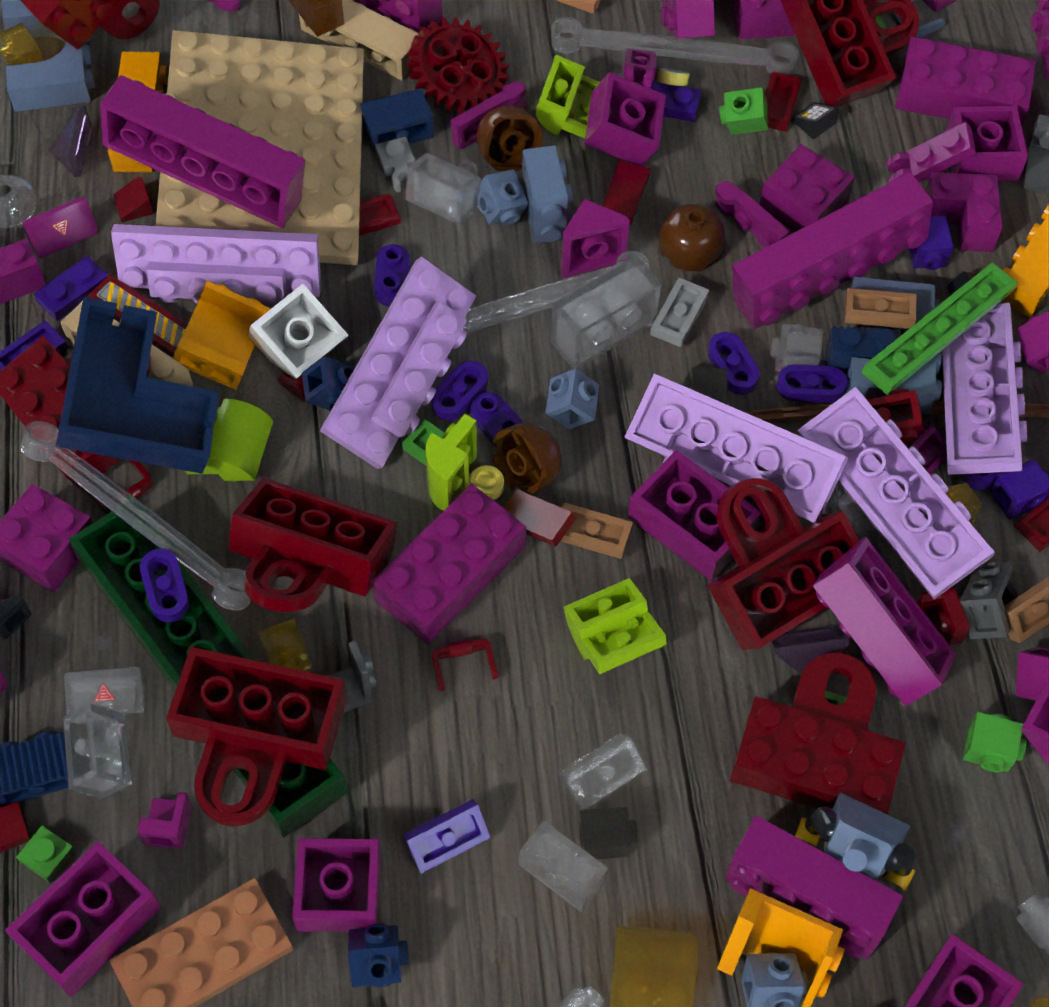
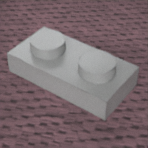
M678 278L651 327L650 335L682 347L708 299L709 289Z

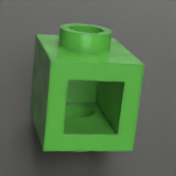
M762 87L724 93L725 105H720V119L722 125L727 124L731 135L769 130L767 100Z
M977 712L968 726L962 760L979 764L984 770L990 772H1008L1016 760L1022 761L1025 753L1027 740L1021 738L1023 723L1012 721L1010 717L1003 714L989 715Z

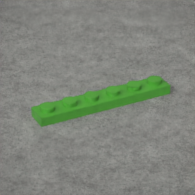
M992 262L867 362L861 373L886 395H889L1015 290L1018 282Z

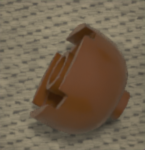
M513 105L496 107L482 118L477 129V145L485 161L496 171L521 170L522 165L520 164H522L523 150L542 146L543 132L541 127L538 125L537 120L521 107Z
M686 204L676 208L665 218L659 234V249L662 256L665 254L671 260L670 264L675 268L688 272L703 271L708 268V264L713 263L715 260L717 262L724 250V225L717 214L708 207L698 204Z
M530 422L519 423L499 431L493 439V444L497 443V453L492 455L493 463L500 470L504 477V483L511 490L517 486L521 491L532 495L546 488L558 475L562 462L560 447L550 431L542 425Z

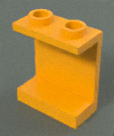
M206 281L187 328L178 343L173 359L190 371L236 390L255 346L248 337L250 325L271 308L264 306L254 298H246L234 293L225 285Z
M750 888L717 969L732 976L741 953L746 956L747 954H767L772 952L796 953L800 970L806 972L809 984L801 1007H811L816 995L821 998L825 996L832 975L827 973L828 969L836 972L845 950L838 946L843 929Z

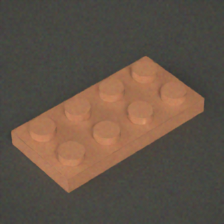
M253 878L109 961L132 1007H197L294 949L258 882Z

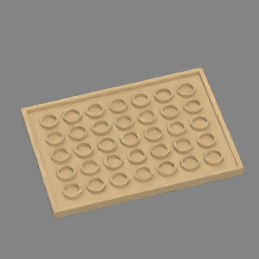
M173 30L167 95L190 107L201 109L216 119L231 123L238 129L253 136L262 137L277 147L286 151H292L306 160L302 199L284 229L160 172L155 226L318 234L320 263L357 265L362 135L360 104L363 97L364 49Z

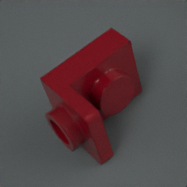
M955 588L948 589L935 600L927 591L922 593L916 603L926 615L935 613L936 628L940 634H944L949 646L962 643L970 626Z

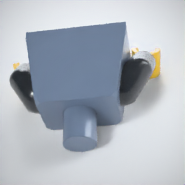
M839 793L833 809L822 806L817 808L808 818H801L795 837L811 843L812 846H817L821 837L824 840V853L842 862L850 871L861 872L872 878L879 879L888 870L884 879L896 884L904 891L916 872L912 869L915 852L911 846L903 843L910 825L849 796Z

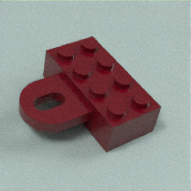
M20 0L41 24L77 50L91 37L99 26L117 39H130L138 36L153 23L160 7V0ZM131 2L137 3L139 10L136 15L127 18L122 14L127 4Z
M780 0L824 103L834 107L881 92L896 78V75L887 55L906 47L911 36L915 37L919 28L918 12L911 0ZM888 12H895L901 18V25L883 29L877 24L876 17Z
M43 335L0 371V396L63 475L84 491V485L87 483L92 484L116 464L120 458L56 447L72 356L67 359ZM151 356L149 358L146 377H148L151 368Z
M262 477L232 514L228 550L244 555L247 558H252L246 569L244 588L246 594L254 603L272 611L295 612L313 605L328 584L366 597L372 588V580L385 568L392 557L398 522ZM279 577L294 579L292 584L286 589L271 587L272 583Z
M761 478L742 480L733 484L724 492L717 508L718 527L739 566L707 584V587L741 649H760L826 608L819 601L813 585L825 569L859 542L844 511L824 514L815 523L811 522L803 527L784 492L768 480ZM745 496H750L755 500L765 519V528L760 533L753 530L742 510L741 503Z
M190 647L166 720L173 737L206 744L194 781L195 795L203 812L211 820L225 826L250 824L261 818L272 806L286 762L326 770L347 701L344 680ZM236 769L248 771L249 779L241 801L235 805L224 804L221 798L229 774Z
M827 653L814 658L804 668L792 707L758 696L754 697L729 781L816 809L822 806L833 809L839 793H842L888 815L906 742L867 731L876 698V685L871 672L861 661L850 655ZM834 673L843 674L849 680L846 701L841 705H833L825 698L828 678Z

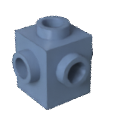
M514 169L485 175L475 189L478 207L481 213L485 215L488 225L498 223L510 225L520 219L521 213L529 204L526 191L521 186Z
M576 368L551 378L545 414L569 430L595 420L599 384Z
M796 953L747 954L741 978L747 1007H799L801 997L806 996L808 991V979L806 972L800 970Z

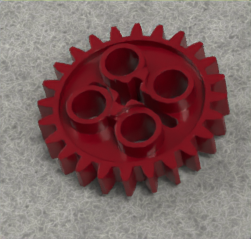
M443 17L439 25L431 21L428 28L422 27L419 34L415 35L407 54L410 57L407 67L412 69L409 78L419 79L415 89H425V99L434 97V107L444 103L446 104V112L449 113L454 106L457 108L458 113L461 114L466 107L469 110L503 90L504 84L508 79V75L505 73L509 67V64L503 63L506 53L497 52L500 42L491 43L489 41L492 35L491 32L482 35L480 33L482 27L480 24L475 29H472L468 19L464 25H460L457 17H454L451 24Z

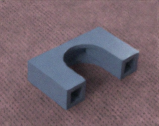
M1 0L2 18L10 41L37 37H54L63 40L41 24L20 0ZM66 42L64 48L56 56L48 60L6 66L7 91L14 111L91 102L90 89L95 88L92 69H88V65L93 64L90 46L84 43L77 50Z
M853 277L850 287L916 294V323L940 305V299H935V285ZM862 325V326H872V327H881V328L884 327V326ZM898 328L901 335L908 330L907 328ZM938 353L893 390H916L922 414H929L933 401H939L942 383L941 380H936V373H939L941 353ZM852 357L846 376L848 380L846 394L856 387L864 397L872 396L878 398L888 396L861 373L865 364L871 359Z

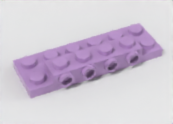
M114 224L111 230L118 280L130 288L149 289L150 297H159L164 303H174L179 299H193L194 303L197 304L206 281L225 285L232 292L246 298H254L269 308H273L302 284L315 297H320L321 294L318 234Z
M423 257L417 259L325 420L320 432L375 468H382L398 438L405 434L410 435L418 426L420 418L416 416V413L421 405L426 406L435 395L436 389L432 387V384L437 376L439 378L442 377L449 369L452 361L447 357L451 349H457L466 338L467 332L463 330V327L467 320L464 318L476 295Z
M999 303L942 350L948 475L1022 471L1021 442H1027L1026 421H1019V415H1025L1024 394H1017V388H1023L1022 367H1015V362H1021L1020 341L1013 342L1010 303Z
M657 374L653 375L624 437L664 456L663 463L675 450H678L715 479L727 484L728 488L746 479L761 478L768 480L784 492L797 516L813 523L821 518L849 459L845 455Z
M856 387L798 429L801 437L849 458L838 483L934 600L994 556L993 549L969 522L972 516L960 501L956 503L951 501L945 494L949 490L943 480L936 473L930 476L923 467L925 460L917 449L913 446L908 449L900 440L903 435L896 424L890 419L885 422Z

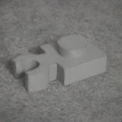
M402 137L375 144L376 154L385 177L392 175L394 190L396 192L401 191L400 181L409 180L412 187L416 188L417 174L413 170L416 169V163L407 138Z

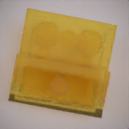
M616 925L609 1007H693L698 965L697 933Z

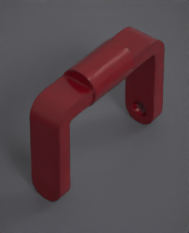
M128 460L143 479L128 487L108 503L101 498L90 483L84 485L88 494L104 513H111L131 499L135 501L152 487L153 482L150 474L139 462Z
M467 639L449 643L447 647L437 648L432 652V663L439 692L445 691V686L438 660L448 657L455 658L485 650L492 680L498 679L491 645L487 639L474 641Z

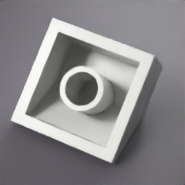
M304 284L300 285L250 325L248 337L266 358L294 379L299 378L304 370L327 355L349 336Z

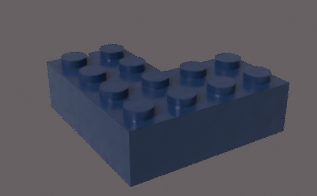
M84 297L56 447L202 474L210 456L214 430L212 427L215 422L219 392L147 378L157 312L124 305L119 326H114L112 323L117 303Z

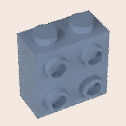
M555 145L523 150L522 187L526 191L529 203L526 207V212L534 243L554 242L558 239H563V232L572 219L569 204H573L572 189L570 184L564 183L563 178H566L564 158H558Z

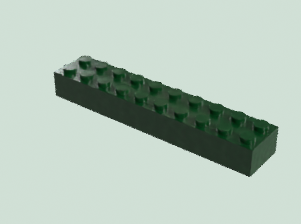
M132 499L69 538L79 562L174 691H176L190 647L255 660L179 560L178 563L190 601L188 612L184 617L174 622H164L154 616L141 576L140 563L142 558L152 550L166 549L171 551V549ZM158 570L155 575L162 576L166 574L167 570ZM170 601L164 607L168 609L173 608L177 602ZM331 758L326 770L286 762L275 800L265 814L284 838L348 793L345 777ZM244 769L234 770L246 787L249 772Z

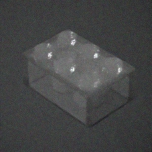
M638 256L627 262H619L611 271L600 277L589 279L579 289L571 293L562 294L552 303L550 342L572 369L581 367L653 325L658 313L661 283Z

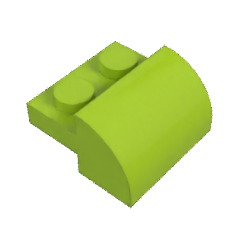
M555 55L536 108V115L541 125L556 136H559L562 129L585 139L592 91L600 82L583 75L585 66Z
M223 399L221 407H217L215 422L212 427L214 430L210 456L202 474H218L224 481H255L273 424L272 418L260 408L247 402ZM185 471L187 474H200V473Z
M466 414L461 417L457 424L452 423L447 428L443 439L431 433L426 443L428 492L433 503L442 511L469 487V467L477 458V421Z
M630 578L564 606L566 621L578 650L584 660L589 659L599 674L667 645L666 634L648 612L647 600Z

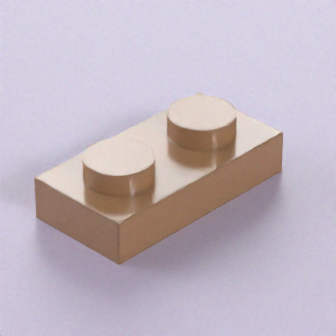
M847 288L844 323L910 329L916 323V294Z
M563 503L562 508L571 511L576 520L561 542L615 558H623L633 522L569 503Z
M1049 576L1004 606L1010 628L1008 633L1010 640L1021 643L1049 624Z

